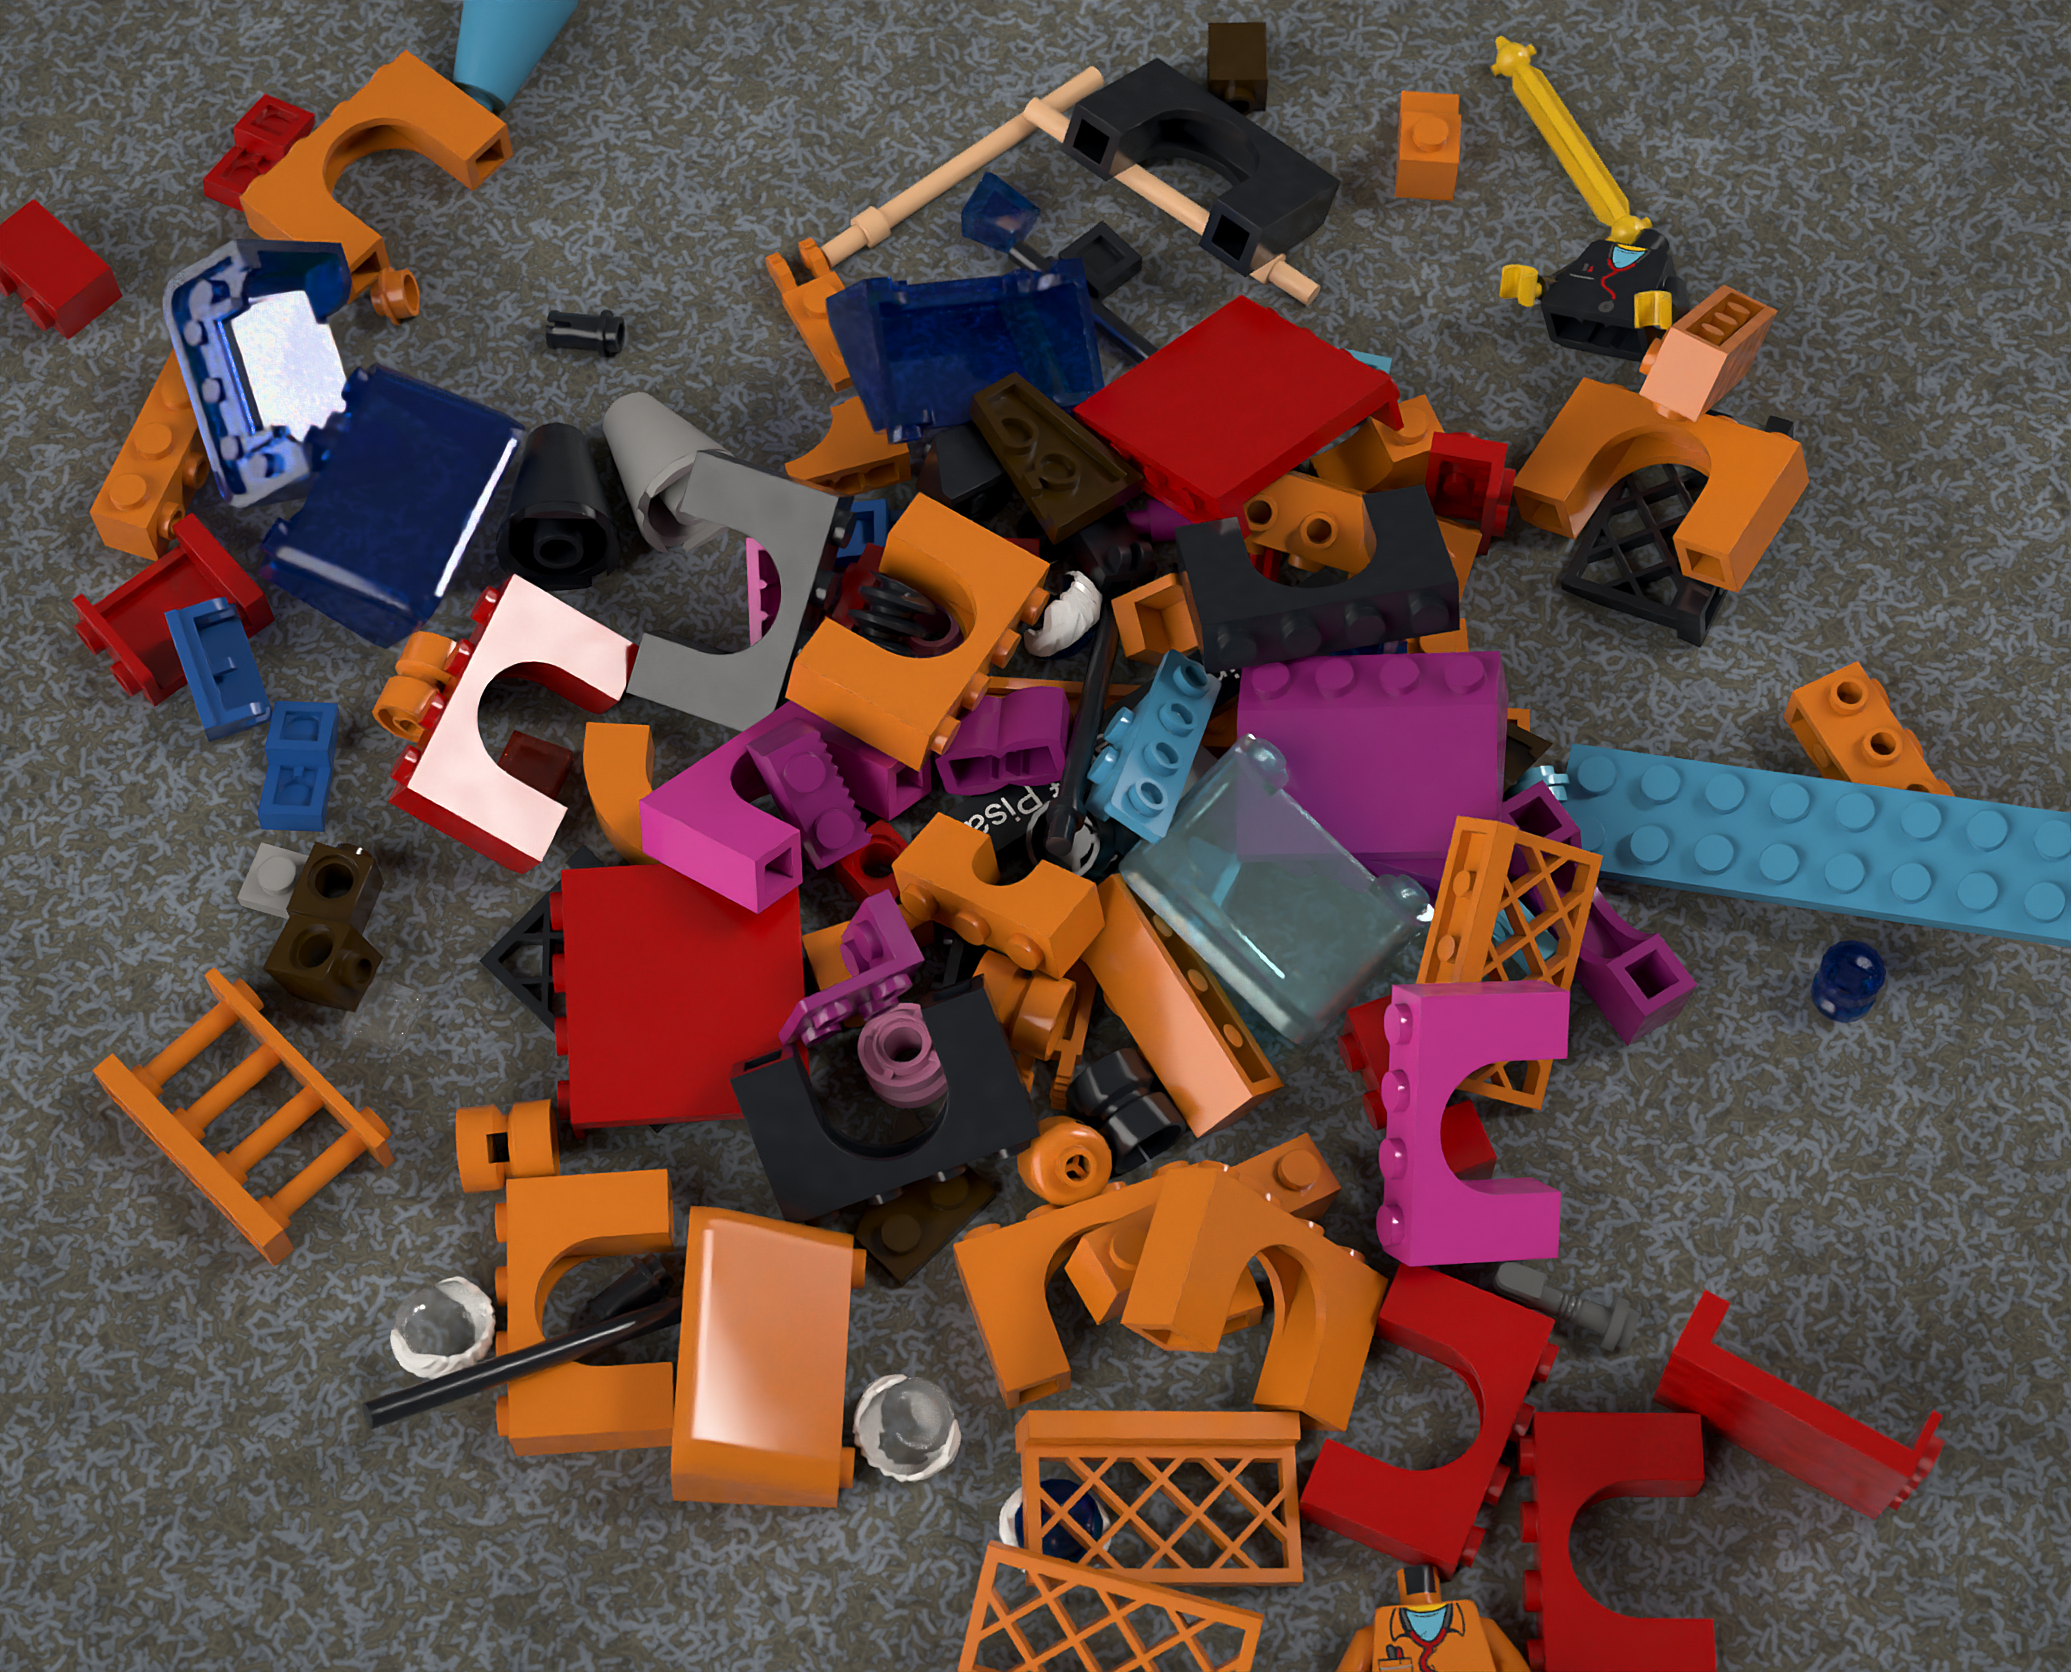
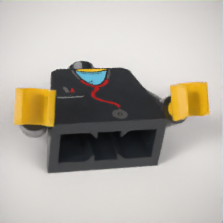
M1653 229L1640 230L1631 245L1602 239L1591 242L1575 261L1551 275H1538L1537 269L1520 264L1506 265L1502 269L1499 297L1503 299L1517 298L1519 304L1525 307L1540 305L1550 341L1565 348L1642 363L1654 339L1658 338L1661 340L1669 327L1691 311L1687 286L1683 279L1676 276L1672 256L1667 253L1670 249V244L1663 234Z

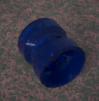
M1855 940L1840 941L1831 946L1822 957L1818 971L1812 980L1810 992L1812 1001L1818 1011L1830 1020L1841 1023L1855 1022L1865 1017L1872 1009L1876 996L1884 985L1886 977L1884 960L1874 948L1863 942ZM1838 988L1845 992H1849V994L1842 993L1838 990Z

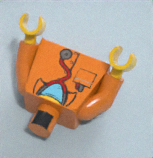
M1431 1565L1410 1566L1396 1572L1400 1605L1375 1609L1371 1625L1365 1626L1354 1633L1336 1672H1531L1524 1657L1495 1621L1479 1616L1474 1601L1442 1602L1438 1568Z

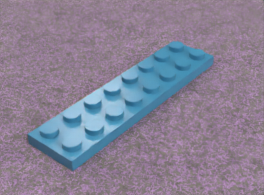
M1571 744L1566 770L1570 784L1564 786L1568 801L1560 803L1581 830L1582 849L1603 856L1598 878L2071 948V813Z

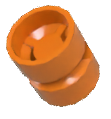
M419 631L411 634L395 665L398 676L389 677L372 710L374 718L383 728L397 737L418 743L425 729L417 724L418 717L434 691L443 693L451 677V674L443 669L457 642L431 632Z
M988 950L983 955L973 977L984 973L1012 1049L1047 1062L1053 1054L1067 1022L1076 992V982L1063 977L1059 980L1040 970L1031 977L1025 975L1024 968L1018 966L1009 957Z
M551 1099L514 1102L509 1113H501L495 1104L457 1109V1157L461 1183L466 1194L501 1191L506 1185V1179L560 1176L558 1129L555 1109ZM507 1132L510 1160L497 1161L495 1133Z

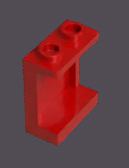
M192 512L172 526L179 543L177 547L95 605H92L82 593L71 600L81 620L73 627L82 642L95 656L105 650L116 662L109 669L130 697H134L139 692H142L154 707L188 683L164 614L165 612L174 609L180 610L215 598L226 597L228 604H236L247 639H250L275 621L265 593Z

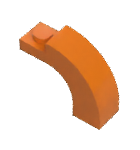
M587 722L583 752L584 773L594 813L600 828L611 845L630 864H663L644 854L642 844L639 800L653 792L651 786L655 747L650 725Z

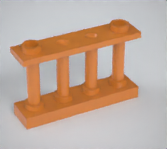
M213 967L204 976L215 998L219 1001L216 1006L144 1067L137 1063L129 1070L112 1053L92 1071L112 1100L275 1267L294 1250L284 1231L292 1224L288 1218L365 1150L386 1169L395 1161L386 1142L392 1136V1133L381 1118L368 1106H365L358 1112L259 1013L264 1008V1004L246 982L238 977L233 983H230ZM239 1021L262 1045L189 1108L184 1110L182 1107H178L173 1113H170L157 1099L164 1093L161 1086ZM281 1064L304 1088L231 1152L227 1154L222 1150L213 1157L199 1143L206 1137L203 1130L275 1067ZM324 1107L347 1132L274 1196L269 1198L265 1194L256 1201L242 1187L249 1180L246 1173L320 1108Z

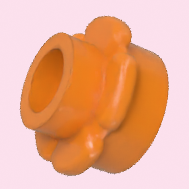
M392 267L382 269L379 272L378 281H373L371 284L372 304L379 316H386L390 318L394 325H400L401 319L419 314L420 293L418 285L409 269L397 271Z

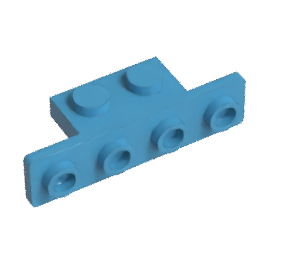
M1170 649L1162 658L1149 693L1132 711L1122 707L1107 726L1103 739L1109 742V745L1098 755L1087 774V778L1094 783L1085 803L1086 809L1103 821H1106L1110 816L1151 844L1157 845L1166 836L1221 688L1220 680L1212 674H1206L1204 666L1200 663L1188 659L1175 649Z

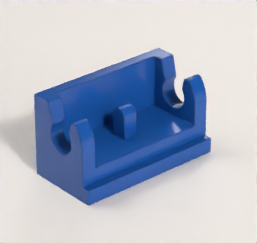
M221 597L180 610L174 609L165 612L164 614L208 741L211 742L271 722L273 711L236 604H228L227 598Z

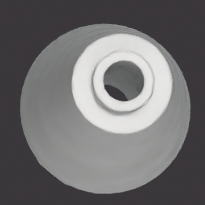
M635 392L614 401L604 416L603 431L638 529L645 540L658 551L669 553L665 547H676L684 543L682 548L687 553L726 533L730 529L729 527L680 512V507L697 450H713L733 457L736 456L647 393Z

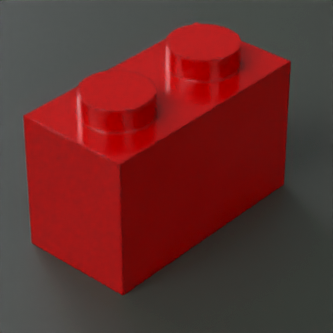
M34 198L0 224V293L6 297L13 292L18 294L24 300L22 303L23 309L41 330L46 332L53 326L69 340L123 297L111 267Z

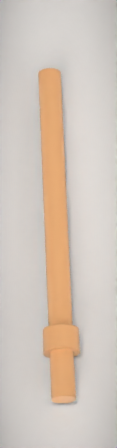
M1090 66L1042 98L1041 101L1062 114L1074 106L1076 102L1104 86L1103 77L1095 67ZM1021 112L878 209L870 206L852 218L850 228L820 247L829 269L867 245L872 249L890 237V229L1040 128L1025 119L1023 112Z
M1034 97L1027 104L1023 117L1063 143L1070 119L1037 97ZM1137 164L1114 177L1202 236L1210 212ZM1284 254L1279 255L1250 274V276L1264 285L1272 282L1306 306L1314 300L1321 288L1320 285L1285 263L1286 256Z

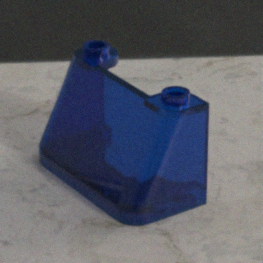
M235 238L175 275L168 282L164 290L162 302L164 318L218 490L222 498L230 506L236 508H257L394 480L413 469L405 441L400 431L393 424L384 421H374L361 426L327 320V317L338 312L346 305L351 294V273L341 243Z
M1083 258L1054 260L1050 262L1051 268L1042 273L1041 270L1027 271L1026 268H1020L999 276L907 285V280L892 282L891 276L862 279L827 297L824 301L828 324L873 433L876 435L887 434L888 444H902L924 439L923 430L960 426L973 420L969 414L972 395L1015 371L1076 420L1073 408L1105 387Z
M376 362L366 370L358 366L343 386L340 398L347 401L343 413L349 419L302 509L295 513L288 521L281 517L277 518L265 534L260 549L267 554L257 574L370 643L387 649L422 628L438 608L521 444L526 427L503 411Z

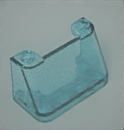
M1248 733L1239 738L1179 799L1166 836L1157 845L1151 844L1142 837L1120 861L1118 867L1120 874L1131 889L1286 1038L1305 1046L1311 1044L1345 1014L1346 1010L1361 997L1431 922L1434 909L1428 904L1430 898L1425 889L1413 878L1405 874L1399 875L1398 878L1389 874H1383L1376 879L1282 789L1289 779L1284 769L1287 761L1281 751L1269 741L1263 738L1256 739Z

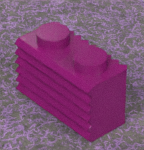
M795 717L754 739L746 747L785 823L800 830L802 857L804 856L818 870L869 844L872 834L865 829L867 823L860 818L861 812L854 807L855 800L848 795L850 790L842 784L844 778L837 773L838 766L831 762L833 756L825 750L827 744L820 739L821 732L805 720Z

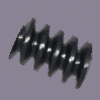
M869 570L881 583L880 586H859L857 593L870 605L869 610L849 609L846 614L847 617L859 628L858 633H856L859 636L891 653L915 658L916 654L903 640L905 637L925 638L927 631L916 621L914 616L915 614L935 615L938 608L923 594Z

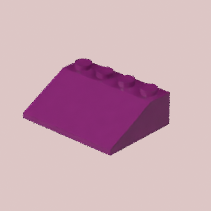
M1500 651L1315 656L1242 668L1237 711V857L1239 862L1447 859L1457 815L1501 822L1509 696Z

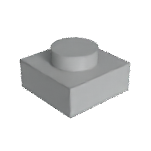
M261 842L237 897L240 905L289 919L286 908L309 856Z

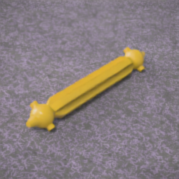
M1499 36L1495 40L1498 51L1496 63L1490 66L1494 76L1502 73L1504 76L1512 78L1514 94L1598 220L1612 228L1611 236L1605 240L1631 245L1640 230L1652 228L1651 221L1648 217L1640 220L1638 217L1630 215L1628 199L1543 72L1530 66V57L1536 54L1533 45L1530 44L1525 47L1522 44L1512 43L1503 36Z

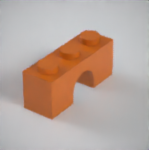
M940 812L933 817L892 864L900 892V901L913 916L923 921L934 920L955 930L964 940L973 945H987L1008 955L1014 963L1026 970L1037 969L1059 980L1106 926L1096 883L1042 859L1033 871L1021 881L1006 886H994L1001 878L990 835Z

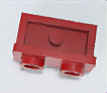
M1434 431L1425 479V488L1434 513L1436 515L1481 522L1479 530L1482 537L1476 554L1487 555L1491 535L1497 537L1504 536L1516 469L1504 468L1508 443L1480 439L1467 432L1448 434Z

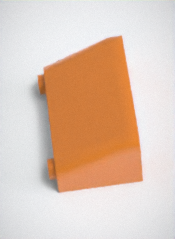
M691 1206L671 1451L673 1501L837 1508L839 1488H853L855 1447H841L850 1292L851 1289L864 1290L866 1249H853L854 1235L719 1207Z

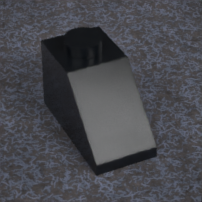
M973 420L949 431L941 430L929 440L922 453V458L925 462L915 484L917 494L920 492L975 523L998 513L1005 507L1015 488V484Z

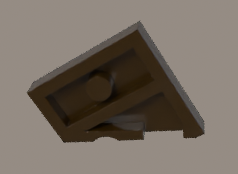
M905 1108L898 1115L888 1144L907 1140L920 1133L926 1126ZM970 1167L964 1173L942 1182H931L928 1176L904 1185L906 1191L888 1202L878 1205L866 1203L854 1236L855 1244L860 1249H866V1254L901 1288L996 1198V1191Z

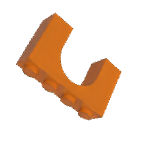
M404 50L390 64L381 66L374 73L370 82L352 98L339 103L325 122L308 137L299 139L280 162L266 174L256 177L250 183L246 192L239 197L250 229L348 304L353 302L373 281L378 279L379 272L382 269L391 267L382 236L341 206L332 197L337 180L349 165L359 158L376 151L386 149L409 150L432 160L471 191H474L513 155L507 124L408 50Z
M1584 377L1514 479L1513 493L1521 519L1540 529L1575 540L1609 489L1627 474L1656 464L1689 466L1702 472L1709 479L1702 493L1673 535L1682 574L1739 593L1810 482L1801 442L1795 441L1783 433H1768L1738 424L1733 419L1722 415L1711 416L1704 414L1696 422L1688 418L1685 422L1674 421L1656 412L1652 408V400L1632 392L1620 384H1605Z
M919 492L890 530L879 571L945 608L958 623L965 642L953 651L932 658L905 657L877 646L826 617L794 660L785 697L920 772L933 751L944 755L960 728L961 721L956 718L965 707L973 712L978 707L990 685L991 678L987 674L995 664L1002 669L1007 665L1021 639V635L1016 632L1023 622L1033 626L1041 616L1050 597V593L1043 589L1050 564Z
M1185 1160L1171 1162L1155 1170L1150 1179L1129 1186L1123 1181L1108 1183L1096 1197L1066 1207L1052 1203L1045 1204L1029 1212L1024 1221L1003 1228L995 1223L986 1224L969 1231L963 1236V1241L953 1244L955 1266L1007 1410L1071 1388V1369L1047 1306L1046 1292L1055 1271L1073 1254L1082 1236L1157 1202L1168 1168L1198 1167L1200 1162L1189 1165V1162ZM1248 1263L1237 1282L1221 1337L1261 1324L1264 1304Z
M1201 1161L1198 1167L1168 1168L1120 1323L1164 1350L1217 1352L1237 1282L1246 1264L1255 1255L1263 1265L1272 1286L1275 1319L1271 1341L1252 1404L1266 1412H1299L1300 1429L1346 1432L1388 1279L1364 1264L1366 1257L1362 1253L1348 1247L1336 1245L1323 1236L1325 1230L1320 1225L1305 1219L1295 1218L1281 1209L1282 1201L1276 1196L1251 1189L1238 1180L1240 1174L1234 1168L1215 1161Z
M667 1169L506 1179L507 1202L496 1203L495 1228L498 1243H507V1266L496 1267L495 1285L498 1306H507L508 1330H500L496 1333V1357L546 1340L543 1336L542 1328L546 1301L556 1283L574 1267L599 1257L649 1254L650 1252H675L673 1188ZM569 1361L508 1382V1395L498 1396L496 1403L499 1437H508L516 1456L672 1446L677 1383L673 1362L589 1366Z

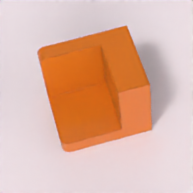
M1168 574L1111 600L1125 658L1157 666L1160 665L1162 658L1170 649H1175L1184 656L1199 649L1179 574Z

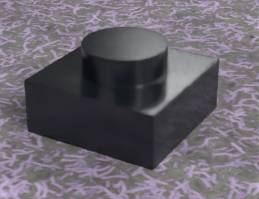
M1103 220L1058 253V261L1062 263V271L1100 302L1142 271V256Z

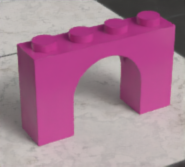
M790 700L639 800L643 853L759 914L803 883L801 838L799 829L749 804L770 792L746 747L747 744L795 717L805 720L821 732L820 739L827 744L825 750L833 756L831 762L838 766L837 773L844 778L842 784L850 790L848 795L855 800V804L888 821L931 792L930 757L920 772Z
M1541 980L1392 985V1004L1387 1007L1384 1016L1385 1035L1390 1043L1389 1072L1385 1073L1381 1087L1383 1104L1387 1110L1386 1139L1381 1142L1379 1149L1380 1170L1385 1178L1384 1205L1379 1208L1376 1218L1377 1235L1382 1244V1251L1408 1266L1558 1258L1561 1191L1532 1177L1459 1180L1452 1173L1444 1158L1440 1141V1127L1443 1112L1451 1094L1462 1080L1480 1067L1500 1061L1567 1059L1570 991Z

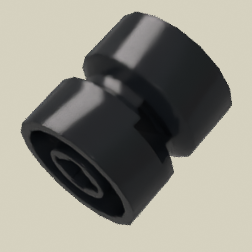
M1050 801L1034 812L1027 826L1025 844L1029 860L1034 867L1043 859L1094 883H1102L1110 875L1129 871L1139 854L1140 836L1111 816L1106 821H1103L1088 810L1085 824L1080 831L1075 833L1072 851L1066 856L1053 855L1046 848L1050 829L1046 821V813Z
M1133 1048L1117 1050L1099 1059L1079 1074L1068 1086L1065 1093L1068 1103L1079 1119L1091 1125L1094 1129H1099V1133L1103 1135L1111 1150L1113 1169L1116 1173L1122 1174L1131 1172L1148 1162L1138 1148V1144L1151 1160L1173 1146L1183 1135L1187 1127L1185 1120L1166 1093H1152L1151 1084L1155 1077Z

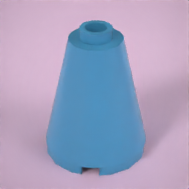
M464 0L452 84L490 112L493 109L498 111L505 110L573 15L580 0Z

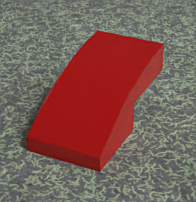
M265 93L233 127L235 145L203 178L204 196L244 212L239 197L246 192L248 186L256 177L266 174L280 162L299 139L310 135L316 123L315 114Z

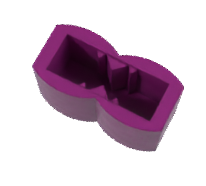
M1035 686L1014 691L1002 699L984 696L973 712L965 707L956 718L961 721V725L952 744L944 755L935 754V763L946 792L950 794L980 795L996 791L1008 783L1019 786H1039L1061 780L1074 726V718L1064 689L1051 686Z

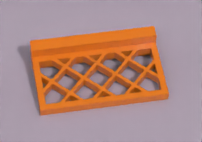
M1457 815L1416 984L1481 982L1482 977L1486 974L1489 975L1491 982L1509 981L1502 962L1521 948L1531 971L1521 981L1541 980L1570 991L1603 856L1518 830L1519 827L1499 821ZM1514 845H1518L1530 870L1513 883H1510L1507 873ZM1541 853L1548 854L1549 856L1543 859ZM1566 861L1577 863L1571 891L1560 898L1550 873ZM1534 885H1537L1547 909L1527 923L1517 898ZM1504 909L1514 934L1495 948L1491 938L1497 914ZM1553 924L1559 936L1556 954L1544 962L1534 938ZM1553 1059L1526 1060L1528 1068L1522 1092L1512 1089L1503 1066L1509 1061L1495 1062L1480 1067L1462 1080L1455 1089L1541 1110ZM1490 1077L1492 1084L1483 1081Z
M1027 1410L1015 1426L1016 1454H1021L1024 1549L1042 1554V1538L1058 1522L1088 1551L1078 1564L1086 1565L1094 1557L1104 1567L1096 1569L1162 1587L1299 1586L1303 1583L1295 1444L1301 1439L1299 1412ZM1039 1462H1064L1085 1483L1060 1507L1040 1487ZM1083 1462L1104 1463L1093 1472ZM1114 1462H1132L1152 1482L1130 1507L1100 1479ZM1151 1462H1171V1464L1161 1473ZM1181 1463H1200L1220 1483L1198 1507L1167 1479ZM1219 1463L1238 1464L1228 1473ZM1249 1463H1277L1279 1492L1265 1507L1235 1479ZM1090 1488L1120 1516L1097 1542L1067 1514L1072 1506ZM1157 1489L1164 1493L1188 1517L1166 1542L1135 1513ZM1225 1489L1255 1517L1234 1541H1231L1203 1513ZM1279 1503L1281 1523L1271 1514ZM1040 1506L1052 1516L1042 1528ZM1125 1523L1156 1551L1141 1568H1123L1102 1548ZM1193 1523L1223 1551L1209 1568H1191L1171 1548ZM1261 1523L1282 1543L1284 1568H1259L1239 1548ZM1162 1557L1172 1568L1152 1567ZM1231 1558L1240 1568L1220 1567ZM1025 1570L1026 1587H1037L1028 1571ZM1046 1576L1047 1580L1049 1581L1052 1587L1063 1581L1061 1579ZM1078 1584V1585H1076L1075 1587H1087V1586H1083V1585H1079V1584Z
M990 1540L987 1545L957 1672H1003L976 1664L981 1640L1005 1627L1024 1661L1005 1672H1028L1029 1670L1031 1672H1047L1042 1663L1071 1646L1076 1650L1088 1672H1103L1084 1639L1113 1622H1116L1135 1655L1106 1672H1129L1140 1665L1143 1666L1146 1672H1160L1152 1658L1182 1641H1185L1203 1672H1232L1235 1669V1672H1251L1265 1614ZM1002 1563L1027 1570L1039 1589L1040 1594L1010 1611L994 1586L999 1564ZM1046 1576L1061 1579L1063 1581L1052 1587L1049 1581L1047 1580ZM1078 1584L1096 1589L1109 1610L1105 1615L1080 1629H1077L1058 1598L1059 1595ZM1114 1594L1131 1598V1600L1120 1605ZM1047 1603L1065 1632L1066 1637L1035 1653L1016 1620ZM1146 1603L1164 1607L1178 1631L1148 1648L1144 1646L1126 1616ZM991 1604L999 1618L985 1625ZM1182 1613L1200 1618L1188 1624ZM1215 1622L1246 1630L1240 1653L1214 1667L1195 1635Z

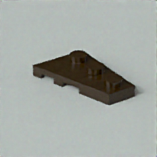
M1016 371L972 395L969 409L970 416L1053 545L1140 495L1144 476Z

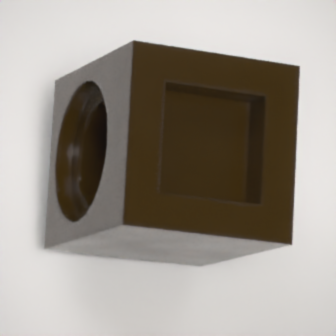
M1266 22L1208 23L1206 52L1207 91L1244 116L1251 114L1253 111H1266L1268 91Z
M315 842L286 910L289 917L293 912L350 924L362 935L384 885L376 860L366 850L352 844L339 843L337 847H332ZM338 885L352 886L349 892L342 897H325L332 888Z
M292 912L263 968L293 997L309 1003L355 1013L368 987L373 982L376 971L384 957L350 924Z

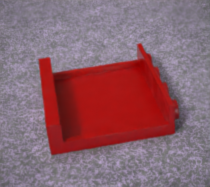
M1239 295L1073 408L1076 421L1144 476L1141 490L1194 524L1237 517L1243 539H1246L1252 533L1242 504L1360 421L1371 416L1397 432L1404 428L1397 402L1400 399V392L1388 373L1381 369H1373L1354 358L1346 349H1338L1318 338L1310 329L1306 327L1300 328L1282 318L1273 308L1263 307L1243 295Z
M665 864L561 870L562 891L550 892L552 930H563L564 953L553 954L552 957L555 993H566L567 1016L555 1017L557 1056H568L569 1080H559L557 1082L559 1119L571 1120L576 1140L586 1139V1129L744 1119L729 1080L733 1064L782 1047L783 1045L778 1037V1033L797 1003L805 999L799 885L757 914ZM799 1040L796 1044L810 1078L808 1047H805L803 1041Z
M1705 1289L1670 1355L1652 1400L1675 1413H1700L1701 1427L1873 1520L1887 1506L1897 1511L1903 1500L1906 1501L1912 1490H1916L1922 1479L1927 1478L1944 1446L1945 1441L1933 1435L1943 1415L1933 1410L1906 1444H1900L1713 1344L1731 1303Z

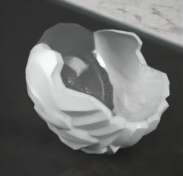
M458 1276L444 1279L434 1287L417 1290L404 1299L396 1312L394 1329L391 1331L390 1339L396 1359L406 1371L429 1379L475 1365L477 1361L483 1360L487 1356L488 1350L491 1349L493 1344L496 1321L495 1310L491 1305L492 1300L478 1286Z
M903 1374L886 1375L871 1382L865 1388L863 1396L856 1406L853 1424L854 1443L861 1447V1455L867 1458L869 1465L879 1467L884 1476H893L900 1482L907 1480L916 1482L933 1476L954 1461L960 1446L961 1433L955 1418L953 1402L941 1386L924 1377H906Z

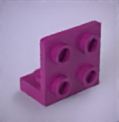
M889 889L864 899L841 936L843 941L840 945L841 956L852 978L799 1001L778 1033L783 1046L802 1040L805 1047H812L841 1031L839 1023L857 1014H861L864 1021L882 1016L900 1004L897 997L913 986L910 979L925 959Z

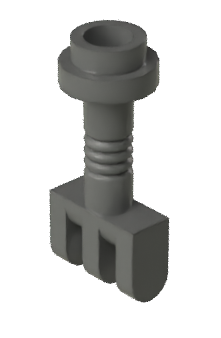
M1506 1262L1501 1265L1487 1287V1292L1530 1310L1534 1309L1551 1316L1556 1315L1557 1318L1562 1317L1565 1321L1569 1319L1571 1323L1575 1322L1576 1325L1601 1333L1598 1346L1611 1352L1616 1346L1628 1350L1640 1318V1311L1629 1308V1300L1616 1296L1610 1308L1586 1299L1582 1301L1580 1297L1569 1296L1568 1293L1563 1294L1561 1290L1545 1285L1546 1273L1515 1262Z

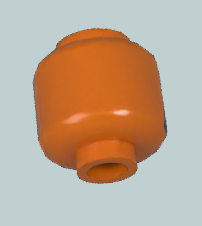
M1066 1116L1047 1117L1039 1122L1040 1136L1030 1139V1147L1017 1154L1018 1172L1025 1186L1045 1201L1062 1207L1098 1196L1108 1184L1112 1170L1111 1150L1103 1135L1091 1125Z

